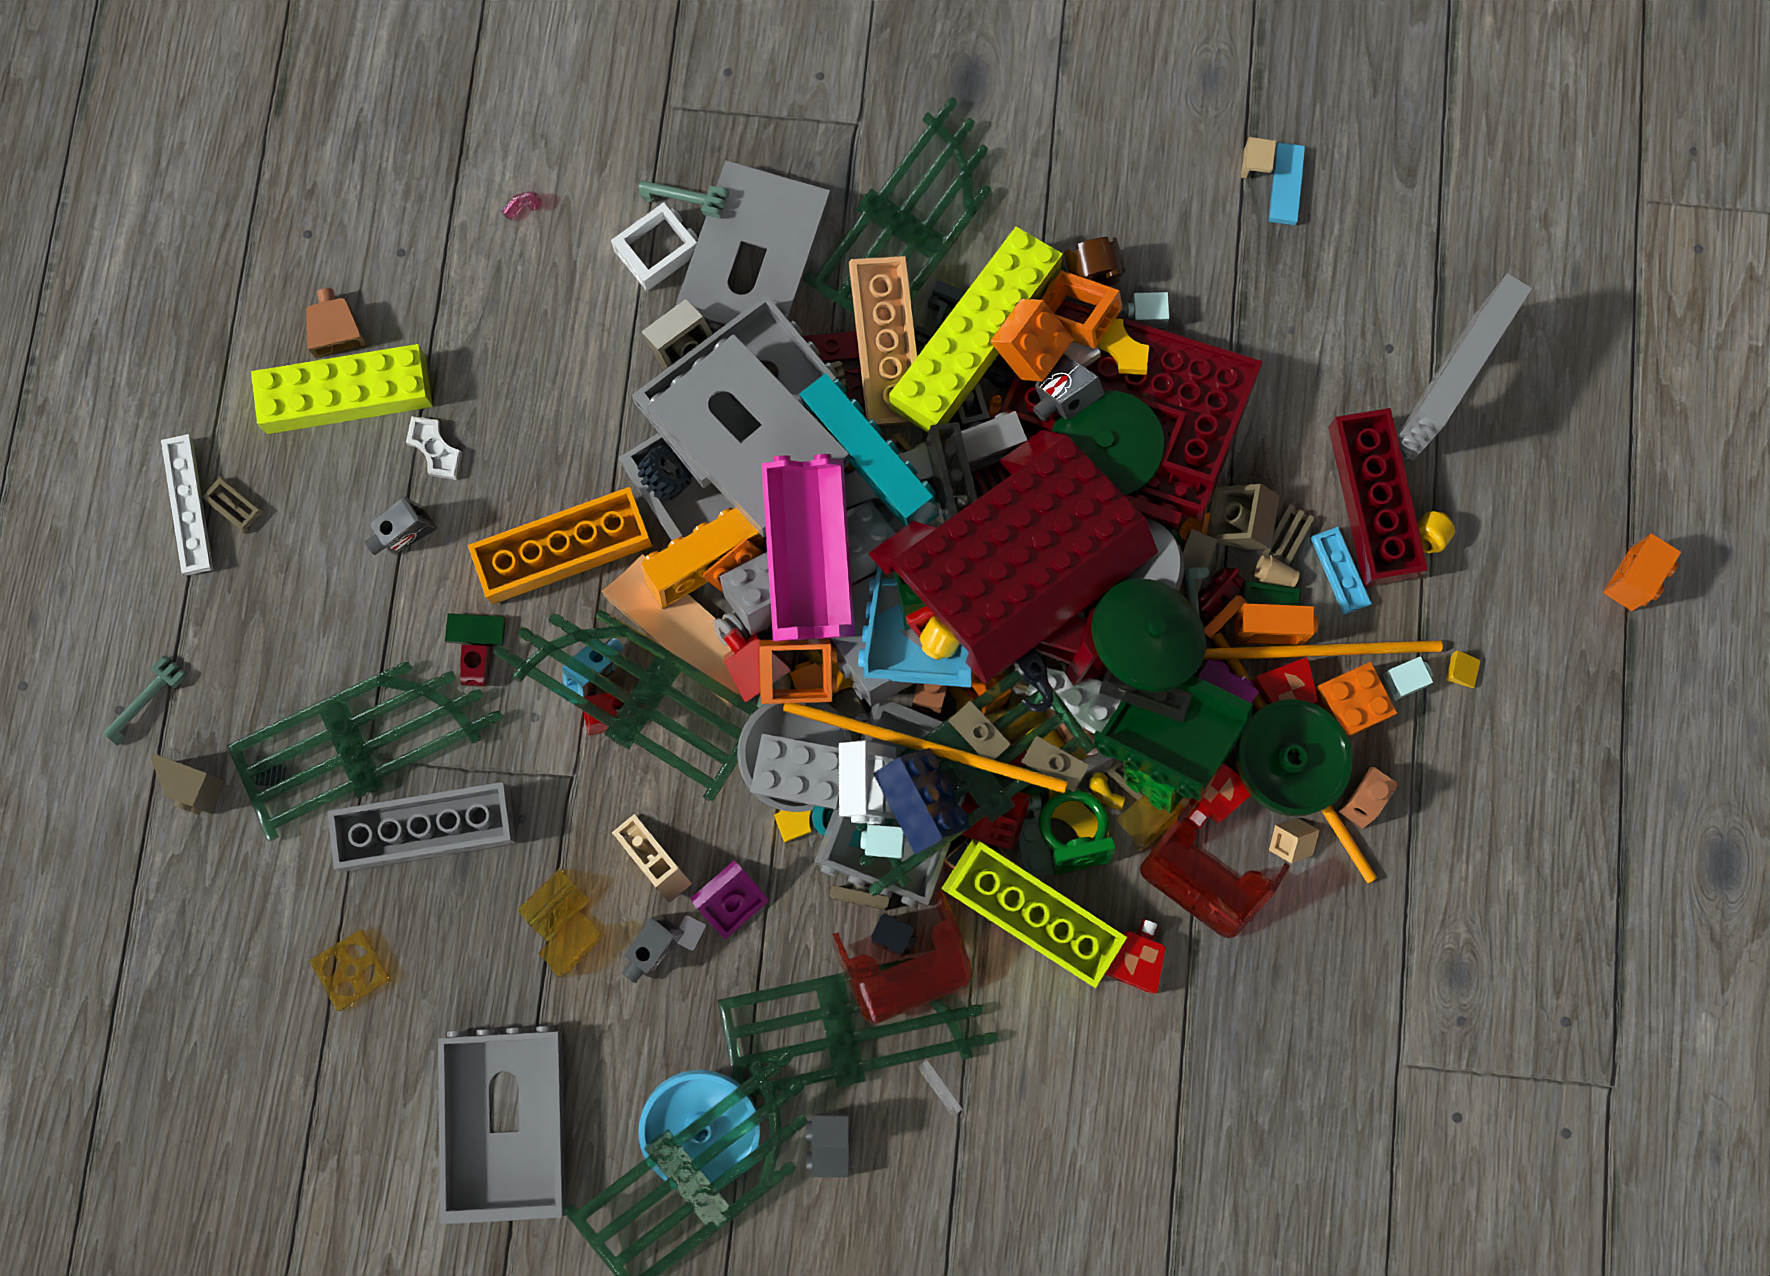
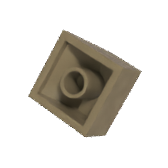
M1262 484L1215 487L1207 536L1216 539V544L1246 550L1271 549L1280 495Z
M152 754L150 759L166 797L175 800L173 806L200 815L202 810L209 813L213 812L226 781L160 755Z

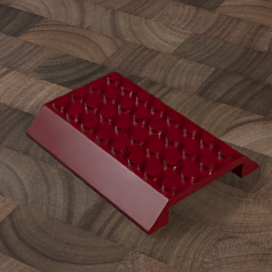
M1046 430L1040 431L1000 460V463L1011 476L938 528L913 521L869 552V556L887 576L896 571L969 652L965 663L984 684L996 677L1158 553L1146 518L1067 435Z

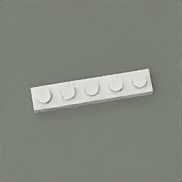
M187 434L163 439L161 444L181 573L187 576L213 570L193 438Z

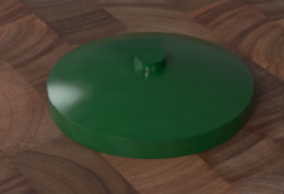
M1108 390L1104 391L1105 395L1073 418L1065 419L1059 415L1052 428V432L1067 435L1125 497L1139 493L1158 473L1164 453L1162 427L1151 408L1135 396L1120 391Z
M1138 578L1126 580L1112 587L1102 597L1094 610L1092 638L1097 653L1105 666L1126 684L1144 691H1168L1184 684L1201 666L1206 650V636L1202 621L1192 604L1174 588L1151 579Z
M1285 699L1270 703L1251 716L1250 721L1237 740L1236 765L1243 785L1258 803L1275 813L1298 817L1319 812L1329 807L1341 796L1352 772V751L1345 731L1329 712L1308 701Z

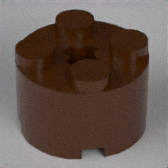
M1108 237L1087 240L1077 244L1078 250L1071 252L1069 248L1064 252L1068 273L1097 283L1103 282L1106 286L1120 282L1119 277L1126 271L1116 237H1113L1112 242H1109Z

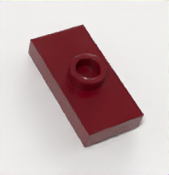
M857 331L803 336L807 343L811 341L820 353L818 357L824 364L827 362L860 360Z

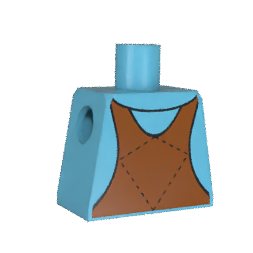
M611 637L604 645L596 639L593 640L562 666L563 684L583 702L584 697L591 696L615 672V657L624 650L623 645L615 637Z

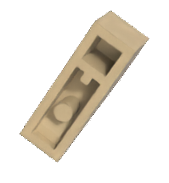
M635 814L612 832L669 903L692 884Z

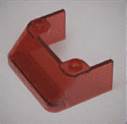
M1191 798L1146 856L1140 866V873L1147 882L1218 935L1225 938H1233L1241 932L1275 894L1290 865L1285 862L1271 879L1254 870L1245 872L1240 879L1193 845L1198 836V829L1186 816L1197 800Z
M943 890L937 892L936 908L942 922L938 923L932 931V942L936 950L882 972L876 960L869 955L863 954L849 959L839 933L832 934L834 951L859 1011L867 1022L874 1024L883 1022L961 990L970 983L972 968L963 936Z

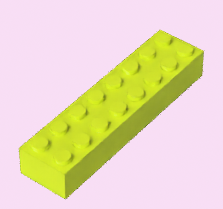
M1015 226L889 394L890 409L937 438L998 356L999 352L990 342L993 336L1021 299L1039 300L1050 281L1055 279L1060 272L1063 254Z

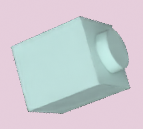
M1168 292L1134 293L1132 302L1127 303V319L1157 329L1166 328L1169 320Z
M1421 656L1392 668L1383 674L1395 701L1426 688L1433 683L1431 679L1433 677L1432 670L1428 663L1423 662Z
M868 825L867 831H862L861 849H865V855L904 859L906 836L901 827Z

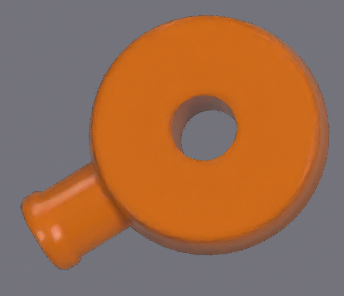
M998 395L993 396L989 401L988 413L990 420L1000 414L1002 399Z

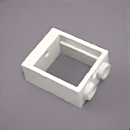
M664 202L611 240L615 253L646 291H649L690 261L698 241V237L691 228L686 230L681 224L683 220L674 208L670 210ZM663 220H666L685 244L648 270L629 245Z
M868 741L839 743V816L850 817L851 823H867V825H885V819H896L873 775L875 771L896 759V747Z

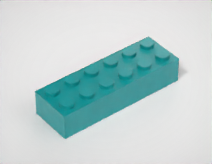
M825 373L803 390L799 396L807 411L849 453V462L904 527L913 521L928 525L939 516L936 506L939 502L934 496L936 493L927 481L921 483L916 476L918 472L908 460L902 461L898 455L900 452L890 439L884 440L880 434L882 431L873 419H866L861 405L854 398L852 400L848 398L845 394L847 392L845 387L837 378L832 381Z

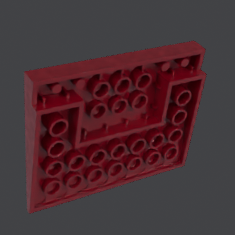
M1063 300L1054 314L1084 324L1094 309ZM1117 316L1116 319H1123L1124 329L1134 341L1149 345L1147 375L1118 373V365L1114 357L1100 349L1098 350L1101 357L1085 368L1098 376L1104 391L1124 392L1143 401L1155 413L1161 424L1164 436V453L1160 469L1154 479L1137 494L1149 498L1150 503L1159 506L1162 503L1173 505L1178 508V512L1203 521L1263 361ZM1016 374L1000 413L1016 411L1027 441L1042 430L1052 432L1059 414L1054 411L1045 421L1041 420L1033 411V408L1041 401L1035 388L1037 381L1021 380Z

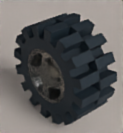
M664 445L656 446L638 465V470H640L638 477L643 478L640 481L643 486L647 484L648 488L646 490L649 493L654 491V497L659 498L662 495V500L677 498L692 482L691 478L693 475L678 456L672 452L669 446L666 449Z

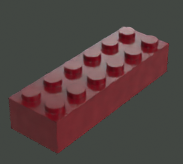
M1391 408L1335 417L1328 429L1364 586L1370 587L1420 578L1428 571Z

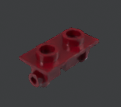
M1225 567L1220 569L1213 575V581L1210 585L1198 592L1199 611H1201L1200 618L1205 622L1213 620L1226 607L1220 599L1221 596L1230 602L1243 588L1242 584L1245 580L1237 574L1240 571L1238 568Z

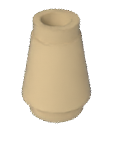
M1271 555L1268 557L1261 556L1254 573L1255 577L1260 578V582L1290 587L1296 585L1300 574L1299 571L1294 570Z

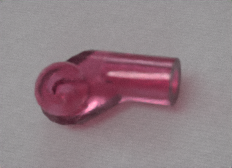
M533 191L516 194L501 210V213L509 220H512L522 207L528 206L531 210H537L541 206L542 200Z

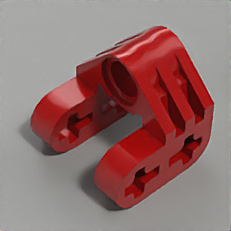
M974 777L969 785L965 803L961 805L967 814V821L971 828L961 834L984 843L1013 849L1020 836L1030 802V795L1015 790L1010 797L1005 816L983 810L989 791V781Z

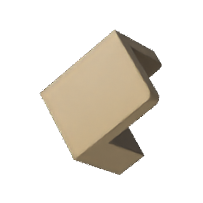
M1253 137L1248 138L1244 148L1241 178L1246 179L1250 170L1271 173L1276 141Z
M1293 818L1276 824L1269 851L1290 863L1308 858L1314 853L1319 830L1299 818Z

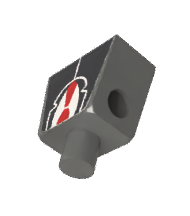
M1063 353L1043 382H1036L1035 388L1041 401L1033 408V411L1043 421L1054 411L1065 419H1071L1100 399L1105 393L1098 376Z
M402 497L371 522L370 525L375 535L366 540L365 544L374 555H377L385 548L398 553L435 531L437 527L422 505Z
M663 915L651 917L624 956L630 962L622 974L630 981L637 983L644 972L648 974L659 967L685 932ZM645 948L649 950L650 957L646 956Z

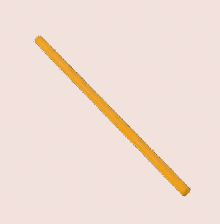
M1221 632L1211 638L1217 648H1231ZM1238 659L1225 660L1235 676L1238 678L1243 676L1252 681ZM1258 692L1252 701L1257 711L1267 705L1260 692ZM1332 805L1321 810L1367 884L1377 879L1378 877Z
M1441 640L1210 648L1205 650L1203 660L1441 652L1443 644Z
M785 703L783 711L919 751L929 748L931 753L936 756L1062 793L1066 792L1068 781L800 703Z

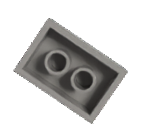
M762 734L750 792L757 795L839 810V748Z

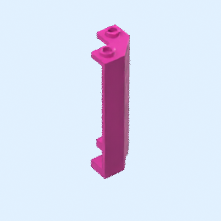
M831 454L814 455V460L804 462L793 461L789 455L774 456L773 462L761 463L773 641L855 636L843 460L832 459Z

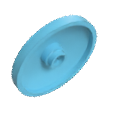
M709 1070L682 1072L662 1082L647 1099L639 1123L640 1147L653 1171L663 1180L676 1187L694 1191L716 1189L738 1178L752 1162L760 1138L758 1111L748 1092L730 1077Z

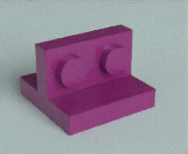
M735 860L690 898L694 906L724 939H727L769 901Z

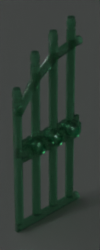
M953 97L946 101L944 107L940 109L935 117L929 112L924 115L922 121L928 127L881 190L876 192L871 188L862 198L856 208V211L861 214L860 218L819 273L815 276L807 272L803 278L805 283L854 315L853 301L848 298L852 292L850 276L839 291L825 282L870 221L884 230L863 259L877 258L893 235L906 243V246L897 256H905L906 263L915 250L929 258L909 286L910 300L912 301L983 205L984 200L991 193V188L985 185L980 189L978 195L974 197L972 173L980 164L981 159L986 156L988 148L985 145H981L974 152L975 155H972L967 161L961 147V143L968 135L967 133L973 129L975 121L972 118L965 120L954 136L943 125L950 112L956 107L957 100ZM937 133L947 144L903 205L899 207L887 198ZM953 155L960 173L922 222L910 214V212ZM962 188L964 212L945 237L932 227Z
M601 609L597 612L596 617L602 623L608 624L609 627L581 629L572 622L564 620V617L559 614L552 613L549 621L567 633V635L552 641H547L541 636L533 634V631L521 627L517 634L523 640L529 641L531 645L538 648L526 661L516 654L510 653L508 649L498 645L493 653L498 658L506 660V663L517 669L512 674V678L516 681L522 682L526 676L537 681L607 725L608 728L604 735L613 742L628 750L635 743L707 788L703 797L709 802L715 800L738 764V742L742 729L676 689L672 684L680 672H682L750 716L759 708L750 701L745 702L739 694ZM626 637L656 657L646 670L599 639ZM581 642L636 676L640 681L632 693L561 649ZM551 656L624 702V705L614 717L539 670L536 666L546 657ZM666 695L736 739L738 742L731 753L728 755L658 711L657 707ZM649 719L721 763L722 767L715 778H711L641 734Z
M406 661L398 664L397 667H391L227 745V748L267 841H272L279 837L275 829L353 791L358 799L369 795L385 786L382 777L463 738L468 737L472 744L481 741L482 737L478 731L503 719L501 711H494L489 713L488 716H483L471 722L461 708L470 705L471 702L480 700L484 696L481 689L473 690L468 695L464 694L451 700L436 691V689L456 679L453 671L441 674L440 677L437 676L423 684L399 679L397 677L400 674L408 673L412 669L410 662ZM378 686L405 691L353 716L347 702ZM422 696L439 705V707L366 742L359 729V726ZM449 714L461 726L376 767L370 754L371 751ZM321 715L326 730L248 766L242 753L243 750L310 718ZM332 740L338 755L259 792L253 776ZM343 765L349 781L272 818L270 817L264 802Z
M1016 669L973 700L972 703L981 710L1023 678ZM1049 683L1054 694L1052 707L1056 714L1005 750L995 760L1008 764L1030 748L1036 736L1042 739L1063 723L1071 731L1074 738L1059 749L1071 755L1082 747L1088 754L1096 748V745ZM1038 690L1026 698L1029 702L1037 705L1043 701V697ZM1021 702L992 724L1001 732L1030 710ZM953 716L921 738L978 755L976 750L948 721ZM907 748L896 756V759L919 750ZM946 758L939 762L942 774L952 768L961 780V783L953 788V795L956 800L969 792L979 805L978 808L967 815L970 827L985 816H987L991 823L1016 806L1010 798L1031 784L1016 779L1003 789L994 777V772ZM1032 768L1030 769V771L1040 773ZM885 819V825L881 826L893 827V819ZM867 823L855 824L860 832L866 830L868 826ZM959 835L943 844L918 854H913L903 862L900 858L888 857L892 870L881 877L880 881L874 882L868 888L872 896L878 895L884 891V888H888L897 880L902 888L912 882L907 874ZM863 853L858 861L864 867L873 862L874 858L880 856H868Z
M906 958L903 961H892L717 1000L732 1078L748 1092L751 1098L835 1079L837 1088L866 1082L864 1072L958 1051L961 1059L965 1060L973 1058L972 1048L981 1047L984 1044H994L999 1040L997 1032L965 1037L958 1020L968 1019L970 1016L977 1017L983 1014L982 1005L975 1004L968 1008L961 1007L951 1010L937 994L958 989V979H949L945 982L940 981L924 985L900 973L902 970L907 971L917 967L915 958ZM882 976L905 988L904 990L849 1001L846 984ZM817 990L820 1005L818 1009L734 1027L731 1009ZM919 998H923L937 1012L855 1031L852 1013ZM823 1020L826 1038L740 1056L737 1038ZM945 1023L954 1038L952 1041L861 1060L858 1046L859 1042ZM829 1049L832 1063L830 1068L746 1086L743 1068Z
M788 1051L779 1055L777 1060H773L764 1068H762L758 1060L749 1066V1070L753 1076L677 1135L674 1136L668 1129L654 1138L651 1143L644 1147L645 1151L649 1154L647 1158L579 1210L573 1203H570L563 1209L565 1215L615 1276H631L623 1266L691 1213L695 1212L704 1223V1226L639 1276L661 1275L782 1182L784 1177H788L794 1172L796 1166L792 1161L785 1163L780 1167V1170L775 1171L781 1145L792 1137L797 1130H801L808 1120L804 1115H800L792 1120L791 1124L788 1123L782 1128L780 1108L790 1101L792 1096L799 1094L804 1086L798 1080L789 1085L788 1089H784L776 1095L769 1081V1078L780 1071L781 1067L788 1065L793 1059ZM759 1087L766 1104L696 1158L692 1159L682 1145ZM769 1117L770 1138L711 1183L701 1168ZM766 1157L760 1183L729 1206L719 1192ZM657 1165L668 1179L596 1233L586 1219ZM676 1188L686 1203L615 1256L605 1242Z

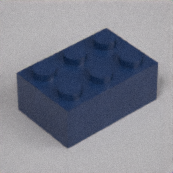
M929 748L898 757L873 773L914 854L943 844L971 828L967 821L966 812L959 806L953 795L951 784L944 778L939 768L938 759L931 753Z

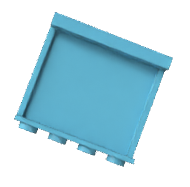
M877 567L876 579L871 578L869 595L873 596L872 602L867 601L866 619H869V625H864L862 632V643H866L865 649H860L858 665L864 668V678L971 687L973 671L965 663L969 652L961 643L952 657L942 658V660L934 659L900 632L904 629L899 604L878 614L882 585L896 586L895 579L882 578V569Z

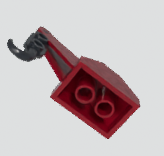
M1097 605L1089 610L1087 618H1072L1013 663L1024 681L1036 688L1043 697V702L1038 705L1023 698L1022 703L1027 709L1041 713L1049 710L1054 703V694L1049 686L1048 671L1037 652L1067 663L1065 674L1073 686L1111 672L1098 655L1092 638V617Z

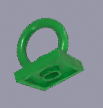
M1066 790L1065 793L1059 792L1045 803L1039 817V828L1043 840L1054 851L1052 863L1055 876L1111 863L1115 845L1112 837L1107 838L1109 817L1099 799L1082 790H1075V792ZM1069 801H1078L1088 805L1097 817L1098 825L1094 837L1077 838L1069 841L1067 844L1059 841L1051 829V817L1055 809Z

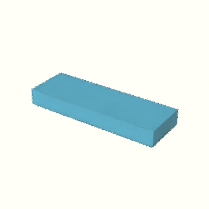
M1278 143L1276 146L1268 222L1296 225L1305 146Z
M1339 526L1312 536L1311 541L1343 615L1370 606L1372 602Z

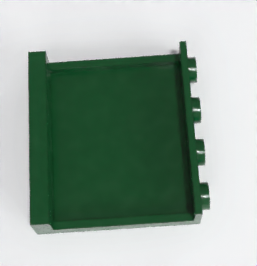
M1195 675L1181 686L1163 692L1144 691L1131 686L1102 732H1095L1094 748L1105 757H1114L1122 761L1130 770H1139L1149 775L1158 784H1167L1173 787L1185 798H1194L1201 801L1250 721L1253 704Z

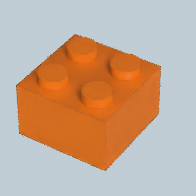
M1021 299L990 342L1021 380L1043 382L1074 339L1044 300Z
M1652 533L1630 547L1603 593L1631 611L1640 606L1645 607L1650 600H1657L1664 591L1665 586L1662 583L1666 577L1672 576L1678 568L1679 563L1676 560L1681 551Z
M1371 662L1324 682L1315 688L1319 706L1329 712L1339 722L1348 738L1397 714Z

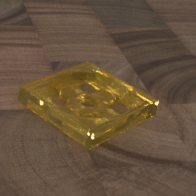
M362 929L309 960L338 1012L391 981ZM350 944L358 945L366 949L368 953L357 960L352 959L345 947ZM335 955L340 964L339 971L327 977L325 973L326 962L329 957ZM374 964V976L367 987L362 978L363 971ZM348 965L356 967V973L353 976H348L345 973ZM345 981L350 982L356 994L354 996H342L337 994L334 988Z

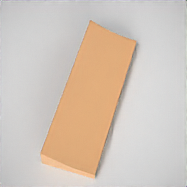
M906 257L851 259L849 261L866 419H873L878 426H916L892 411L889 402V394L917 358Z
M642 554L626 571L601 592L607 600L725 705L731 708L741 697V694L724 663V656L731 649L729 646L723 645L717 637L713 624L716 618L689 594L662 609L644 582L641 563L644 562L645 556Z

